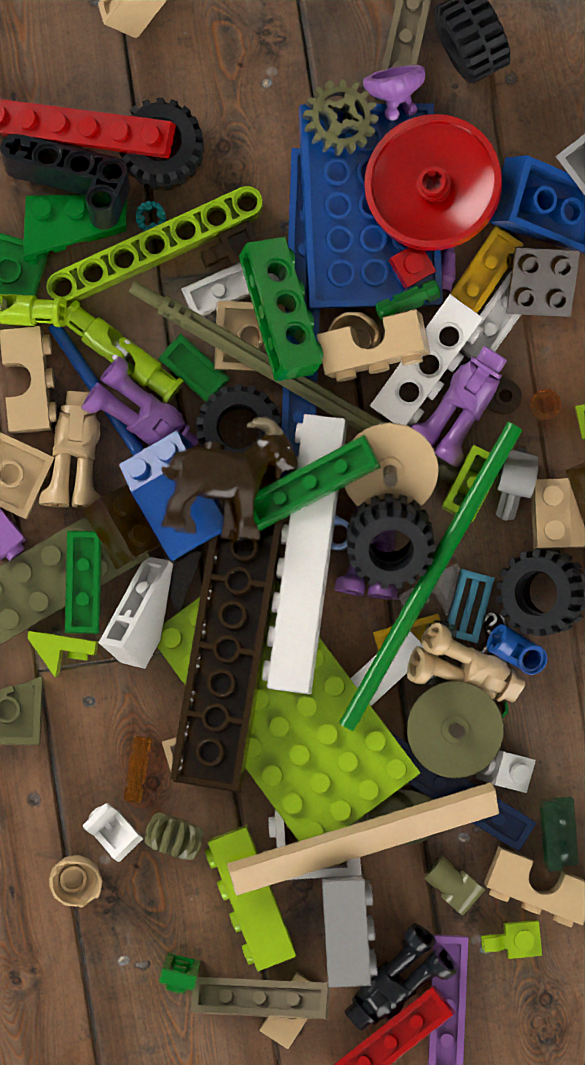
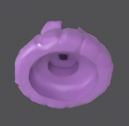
M420 65L392 67L384 71L374 72L363 79V86L371 96L386 101L385 117L388 120H396L398 115H400L398 112L400 103H402V109H404L406 115H414L417 112L416 104L412 102L410 95L424 82L425 69Z

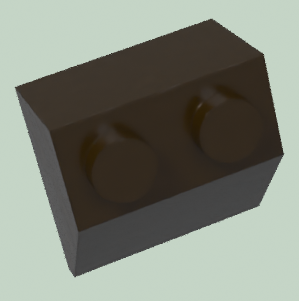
M128 484L100 497L83 510L116 570L162 546L132 495Z

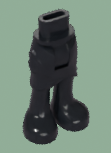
M413 923L407 928L404 933L407 944L390 962L386 960L380 965L377 975L370 976L371 985L360 986L356 995L352 998L353 1003L345 1009L346 1016L360 1031L366 1029L370 1024L376 1025L381 1020H389L397 1015L404 1007V1003L414 996L421 986L435 976L441 980H448L457 973V967L452 957L444 947L439 946L407 978L400 976L407 967L436 944L435 937L423 926Z

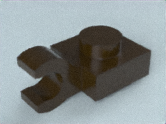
M249 220L219 233L218 238L221 244L202 251L200 257L205 268L211 267L228 258L231 266L240 263L239 255L246 243L258 241Z

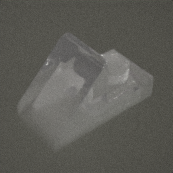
M457 563L444 569L432 591L445 615L449 614L460 572V567ZM414 587L398 595L397 600L402 608Z

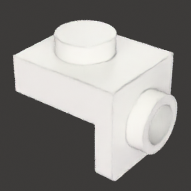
M499 750L492 762L476 774V778L488 783L492 782L493 785L527 793L536 760Z
M105 803L103 806L93 810L89 815V820L83 825L84 829L94 835L112 858L118 862L144 839L121 811L109 803Z

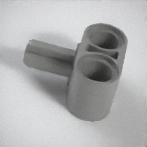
M511 450L497 475V490L501 491V495L496 509V516L502 520L508 521L515 518L521 496L531 498L538 474V456Z

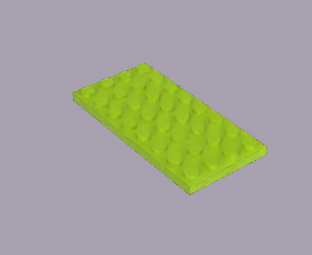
M277 580L274 593L280 592L281 585ZM200 597L163 624L161 640L157 645V648L184 685L186 684ZM272 609L268 632L270 626L276 625L277 613L272 612ZM267 633L245 768L298 841H302L351 826L421 773L370 705L366 708L354 731L339 724L358 688L320 637L312 694L267 688L268 681H263V668L265 660L271 661L272 647L267 646Z

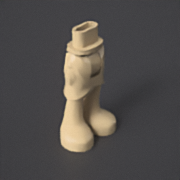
M66 392V403L61 406L62 412L59 413L55 428L52 456L55 457L53 475L49 487L40 494L39 505L54 508L69 507L71 456L78 458L72 507L85 509L102 497L93 488V462L95 461L96 444H98L100 438V422L97 420L96 412L91 414L81 408L89 392Z
M440 623L432 624L425 630L421 637L424 649L419 646L413 649L407 667V677L414 683L424 684L432 675H435L450 682H465L477 686L492 699L499 702L503 699L515 702L525 686V679L516 676L514 669L509 668L506 661L497 656L486 655L474 648H467L452 639L450 629ZM444 654L462 662L461 668L437 656Z

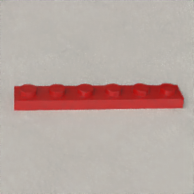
M0 99V136L21 134L59 144L169 158L176 128V125L171 121Z

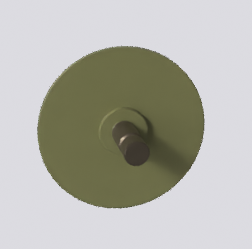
M444 682L425 691L414 703L408 717L407 737L413 754L429 771L448 778H462L483 770L495 758L503 739V721L496 703L482 689L465 682Z

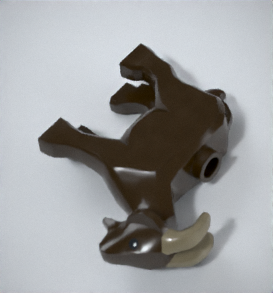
M257 417L247 424L248 428L260 429L265 432V435L244 453L225 451L224 444L213 442L204 443V448L192 447L175 453L167 467L162 466L161 468L163 476L175 481L173 494L166 504L162 527L174 528V532L196 534L197 527L191 517V506L196 498L200 496L207 499L223 500L224 513L220 538L241 540V537L259 540V529L254 521V501L268 464L274 466L275 479L277 480L282 472L294 471L298 466V460L293 452L290 441L279 425L268 417Z

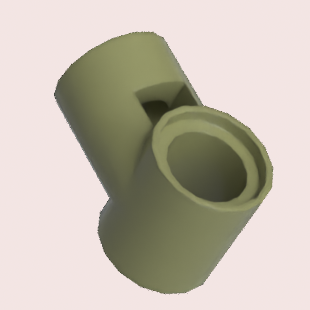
M442 855L429 868L423 879L433 888H438L442 892L440 896L464 916L483 894L485 888L464 870L459 872L455 869V865Z

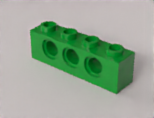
M285 237L246 243L239 255V260L275 382L314 375L322 364L323 349L321 344L316 342L314 336V319L311 311L307 310L305 306L304 285L301 279H297L294 269L295 255L293 250L288 248ZM268 273L275 274L280 281L272 280ZM277 304L287 307L289 313L281 311ZM286 336H293L299 344H292Z

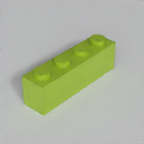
M247 824L210 838L208 840L210 848L205 849V854L211 869L217 867L222 880L217 881V885L223 900L230 899L234 912L229 913L236 933L243 932L247 944L242 945V950L248 965L254 963L257 971L296 957L295 947L271 885L243 894H235L227 864L258 854Z

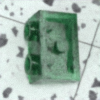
M572 797L539 799L544 867L548 871L563 870L562 866L577 865L579 861L574 799Z

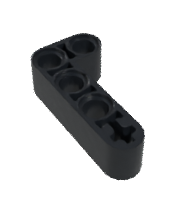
M21 134L8 135L2 140L0 151L5 171L9 176L86 195L88 215L94 227L109 229L117 224L130 191L128 169L122 159Z

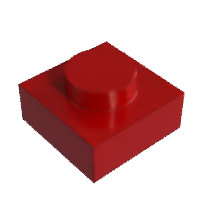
M408 247L388 260L404 289L436 272L425 250Z

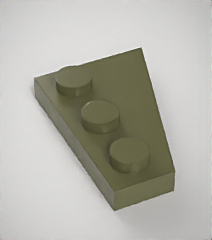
M43 677L0 689V745L40 746Z

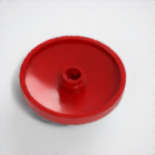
M422 115L406 120L391 129L374 148L365 172V195L374 219L392 239L407 247L418 250H444L470 240L490 221L501 196L502 172L492 144L475 126L450 115Z

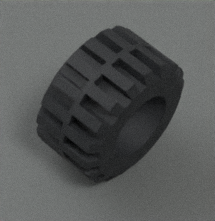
M446 0L435 6L434 20L440 40L452 64L465 80L473 84L510 64V47L505 31L488 0Z
M156 98L157 102L150 103L149 99L142 101L143 106L139 109L136 105L131 108L130 116L173 122L176 125L175 132L181 139L179 151L172 158L164 161H155L145 155L119 153L121 159L126 163L128 173L132 178L135 177L138 183L143 186L149 184L151 189L159 190V186H165L166 190L173 189L172 185L176 183L179 186L185 184V179L188 176L192 178L196 174V167L201 165L203 160L202 152H204L202 131L197 118L191 115L190 109L185 105L180 107L178 101L171 99L170 103L165 102L164 98Z
M234 384V387L230 388L225 386L220 388V391L216 394L212 393L208 397V401L201 406L196 422V433L201 447L204 448V443L206 442L220 443L225 445V451L244 453L252 445L236 449L228 446L222 440L219 426L222 418L228 412L235 409H245L253 413L256 418L268 417L274 420L282 429L281 417L277 407L269 399L268 395L263 391L256 390L255 387H243L241 384ZM260 430L258 438L253 444H255L260 438H262L265 435V432Z
M386 493L385 499L379 500L378 495L371 497V504L367 505L363 502L359 505V513L353 512L351 515V524H348L347 547L350 564L352 567H356V574L360 578L367 576V583L374 586L376 582H380L381 588L388 589L389 584H395L397 589L403 588V582L408 581L410 585L417 581V574L423 576L427 572L426 564H432L435 543L431 521L429 522L425 509L420 511V504L413 500L409 504L407 496L400 494L398 499H393V493ZM386 530H398L410 538L405 547L395 552L380 551L371 544L372 539L377 534Z
M545 549L520 553V557L512 558L508 562L510 567L503 568L500 573L504 580L498 581L496 589L501 590V596H496L497 604L503 603L504 609L500 610L503 617L511 618L508 622L513 628L520 627V632L526 635L545 636L567 631L573 627V623H577L583 618L580 612L585 611V574L581 575L579 571L583 567L579 562H572V556L567 553L561 554L559 550ZM540 572L549 575L557 588L555 605L547 613L537 609L530 597L531 582Z

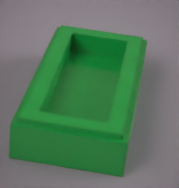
M181 333L158 357L160 362L178 378L184 380V383L205 402L208 401V397L212 393L216 394L219 392L220 388H223L231 380L222 370H214L215 364Z

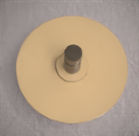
M398 423L377 424L359 433L353 440L365 435L381 468L345 486L353 502L358 506L363 502L369 505L371 504V497L378 495L379 500L385 499L386 493H393V499H398L401 494L407 496L409 504L415 500L422 506L431 496L438 478L437 457L429 441L415 429Z

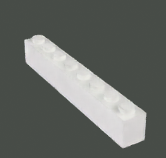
M304 414L303 423H297L295 443L300 444L299 457H296L298 466L294 471L344 446L348 426L346 420ZM339 490L291 514L290 523L283 525L281 544L286 545L285 558H279L277 566V578L282 579L280 592L274 593L272 612L277 613L276 625L269 628L267 646L272 647L271 661L265 660L263 668V681H268L267 688L312 694Z

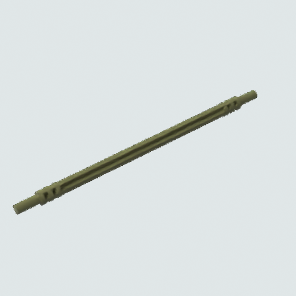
M136 280L134 281L129 293L158 309V314L275 381L267 353L170 296L166 295V297H163ZM306 376L276 382L336 418L345 419L348 425L360 432L371 426L385 423ZM436 454L438 477L449 484L455 482L460 472V467L449 464Z

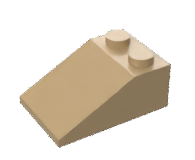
M569 479L536 480L531 496L533 549L585 547V526Z

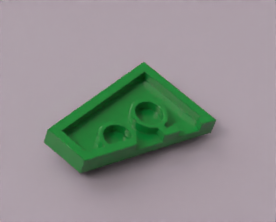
M86 195L25 196L23 247L25 262L36 259V255L52 250L54 253L66 250V246L86 241L89 243L127 231V200L117 224L109 229H98L90 222Z

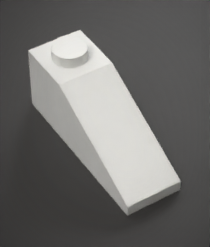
M149 557L141 563L98 642L123 664L145 669L161 640L173 564L168 560Z

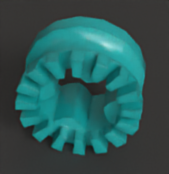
M155 201L141 203L135 213L136 222L142 231L149 230L166 222V214L163 207ZM153 209L157 210L156 215L160 221L157 224L151 222L149 225H145L146 220L142 214L145 211L151 213Z

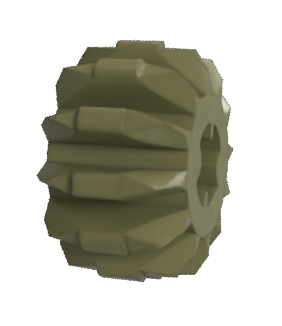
M156 813L148 823L144 842L147 846L161 853L180 859L192 860L201 848L204 831L200 826L168 814Z

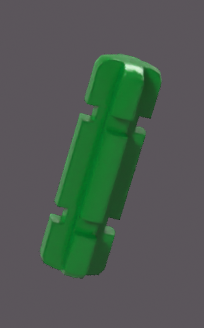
M435 280L422 283V288L415 286L392 296L393 300L391 301L387 298L377 302L376 312L383 321L384 317L395 315L397 312L400 314L424 305L426 300L429 303L441 297L439 286Z

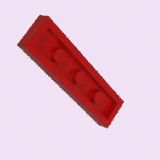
M434 985L334 1065H391L456 1012Z

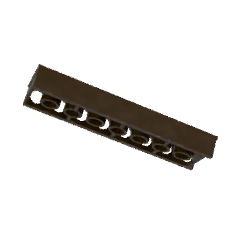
M283 519L260 530L259 540L241 537V540L220 538V534L210 539L170 779L173 782L239 793L242 791L277 578V566L282 548L281 537L283 525L285 524Z

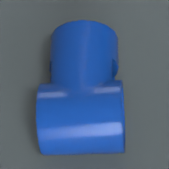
M498 625L491 632L487 640V650L517 667L525 674H538L546 666V651L529 638L524 637L506 625ZM530 650L529 656L523 660L524 654Z

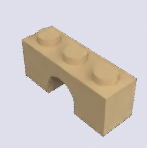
M417 310L384 317V339L373 349H363L359 343L357 331L350 326L317 334L318 342L323 349L322 362L325 375L336 378L337 382L356 378L357 372L369 370L370 374L389 370V364L402 361V365L405 366L422 362V356L431 354L422 314Z
M40 326L0 330L2 364L7 368L24 367L28 369L31 375L30 387L24 394L16 397H6L8 431L12 434L53 431L52 422H57L58 412L56 401L50 402L49 389L55 388L53 368H47L46 355L52 354L50 335H44V330Z
M498 845L484 881V885L491 889L489 895L508 902L510 897L522 901L521 907L538 915H540L542 910L554 914V921L568 927H572L574 922L580 925L584 924L585 879L561 870L558 881L552 888L544 891L536 890L531 887L529 882V873L534 861L527 856Z

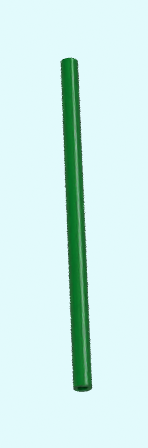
M507 422L437 546L433 554L432 564H427V572L418 580L341 717L339 724L351 731L355 730L519 438L522 429L510 422Z

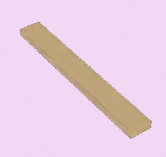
M492 782L228 863L227 866L235 894H243L497 815L499 811L496 791Z

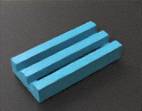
M461 569L446 627L451 631L452 637L474 643L478 642L494 577ZM471 578L472 582L459 631L453 630L464 586L466 579ZM479 581L485 582L471 635L466 633L478 584Z

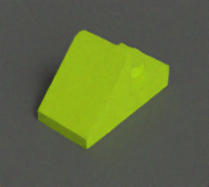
M28 631L27 636L55 677H58L60 674L63 651H68L67 658L88 661V655H97L99 641L36 631Z

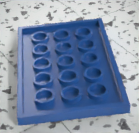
M415 103L417 112L410 116L405 114L402 104H399L398 112L400 115H398L396 120H388L385 117L386 104H376L377 106L370 112V114L378 116V121L370 125L376 130L372 137L365 136L368 142L363 148L356 144L354 153L349 154L346 147H344L339 156L335 154L334 147L332 146L326 152H323L324 143L321 140L315 144L311 142L315 136L314 131L305 132L304 130L311 121L302 117L306 110L312 109L306 104H300L298 109L307 309L376 308L377 302L387 298L391 301L393 300L392 296L415 286L422 288L421 284L430 280L436 281L440 288L441 297L429 303L426 300L424 305L420 307L441 306L443 304L441 250L425 251L436 272L404 289L388 260L408 247L392 239L378 225L369 209L364 185L369 158L379 141L391 129L406 120L422 115L434 114V103ZM354 104L355 107H356L357 113H358L359 115H361V112H360L358 106H357L356 104ZM338 112L336 120L342 123L344 121V114ZM319 119L321 126L326 131L323 120ZM346 132L340 134L338 138H349L354 136L355 133L351 135Z

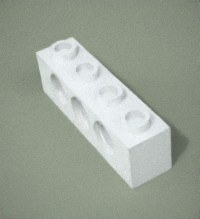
M449 295L425 328L431 353L429 355H433L438 359V370L433 374H425L420 370L419 363L404 366L401 362L370 406L393 423L408 424L409 426L416 424L424 413L419 408L424 400L428 397L433 401L443 387L444 383L440 381L442 375L447 369L453 373L464 358L459 352L465 343L469 342L473 345L484 330L479 325L483 318L455 297ZM451 327L457 330L459 334L457 344L448 347L440 342L439 334L444 328ZM407 382H412L419 388V396L413 402L403 401L399 394L401 386Z

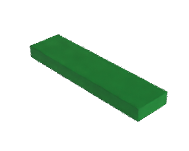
M363 435L258 490L254 501V521L259 531L381 468L368 438Z

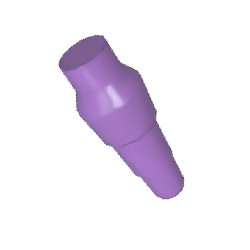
M454 247L444 249L441 263L443 293H450L452 283L455 281Z

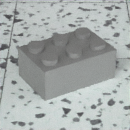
M362 872L358 876L322 878L329 988L371 985L370 975H377L374 949H369L368 940H375L372 914H366V906L373 905L370 880H364Z

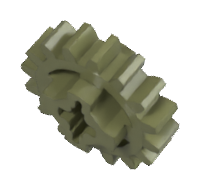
M341 78L338 86L335 87L334 83L328 80L325 84V91L318 86L313 92L316 98L309 97L305 104L312 110H306L303 113L302 118L311 121L304 130L305 132L314 131L315 136L311 142L315 144L321 140L324 143L323 152H326L332 146L334 147L335 154L338 156L342 153L344 147H346L349 154H352L356 150V144L363 148L368 142L365 136L372 137L376 130L370 125L378 121V116L370 114V112L377 105L375 102H366L365 99L369 95L367 90L361 94L357 92L359 83L355 82L349 88L346 87L345 79ZM334 96H343L341 100L334 102L328 99ZM354 103L358 106L361 115L357 113ZM338 112L344 114V121L342 123L336 120ZM319 119L323 120L326 131L321 126ZM346 132L351 135L355 133L354 136L349 138H338L340 134Z

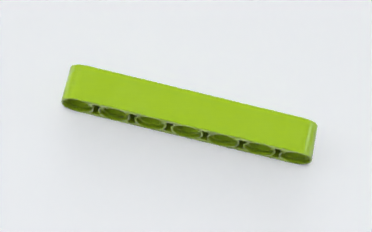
M240 187L55 272L47 280V292L55 300L56 297H61L55 294L56 285L61 281H69L72 283V290L67 296L62 298H65L67 306L75 300L79 302L218 238V234L248 220L250 223L255 221L262 214V196L254 187ZM245 197H251L255 199L257 206L254 210L245 212L238 207V203ZM214 211H221L226 215V220L223 224L214 226L207 221L208 216ZM184 225L194 227L196 230L195 235L189 240L180 239L177 236V231L180 227ZM153 239H160L165 243L162 252L151 254L146 250L147 244ZM122 253H130L134 256V261L128 268H120L116 265V259ZM92 267H99L103 270L102 278L94 283L87 281L85 278L86 272Z

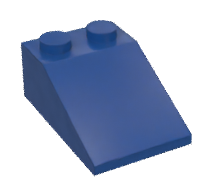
M528 155L506 157L502 169L500 200L489 223L513 233L566 249L580 250V253L585 254V195L570 175L561 169Z
M177 430L119 464L132 495L169 559L172 561L220 534L224 513L218 499H207L198 496L191 506V517L197 527L196 534L174 532V528L162 527L166 504L173 494L175 481L163 476L161 468L162 466L167 467L175 453L194 447V444Z

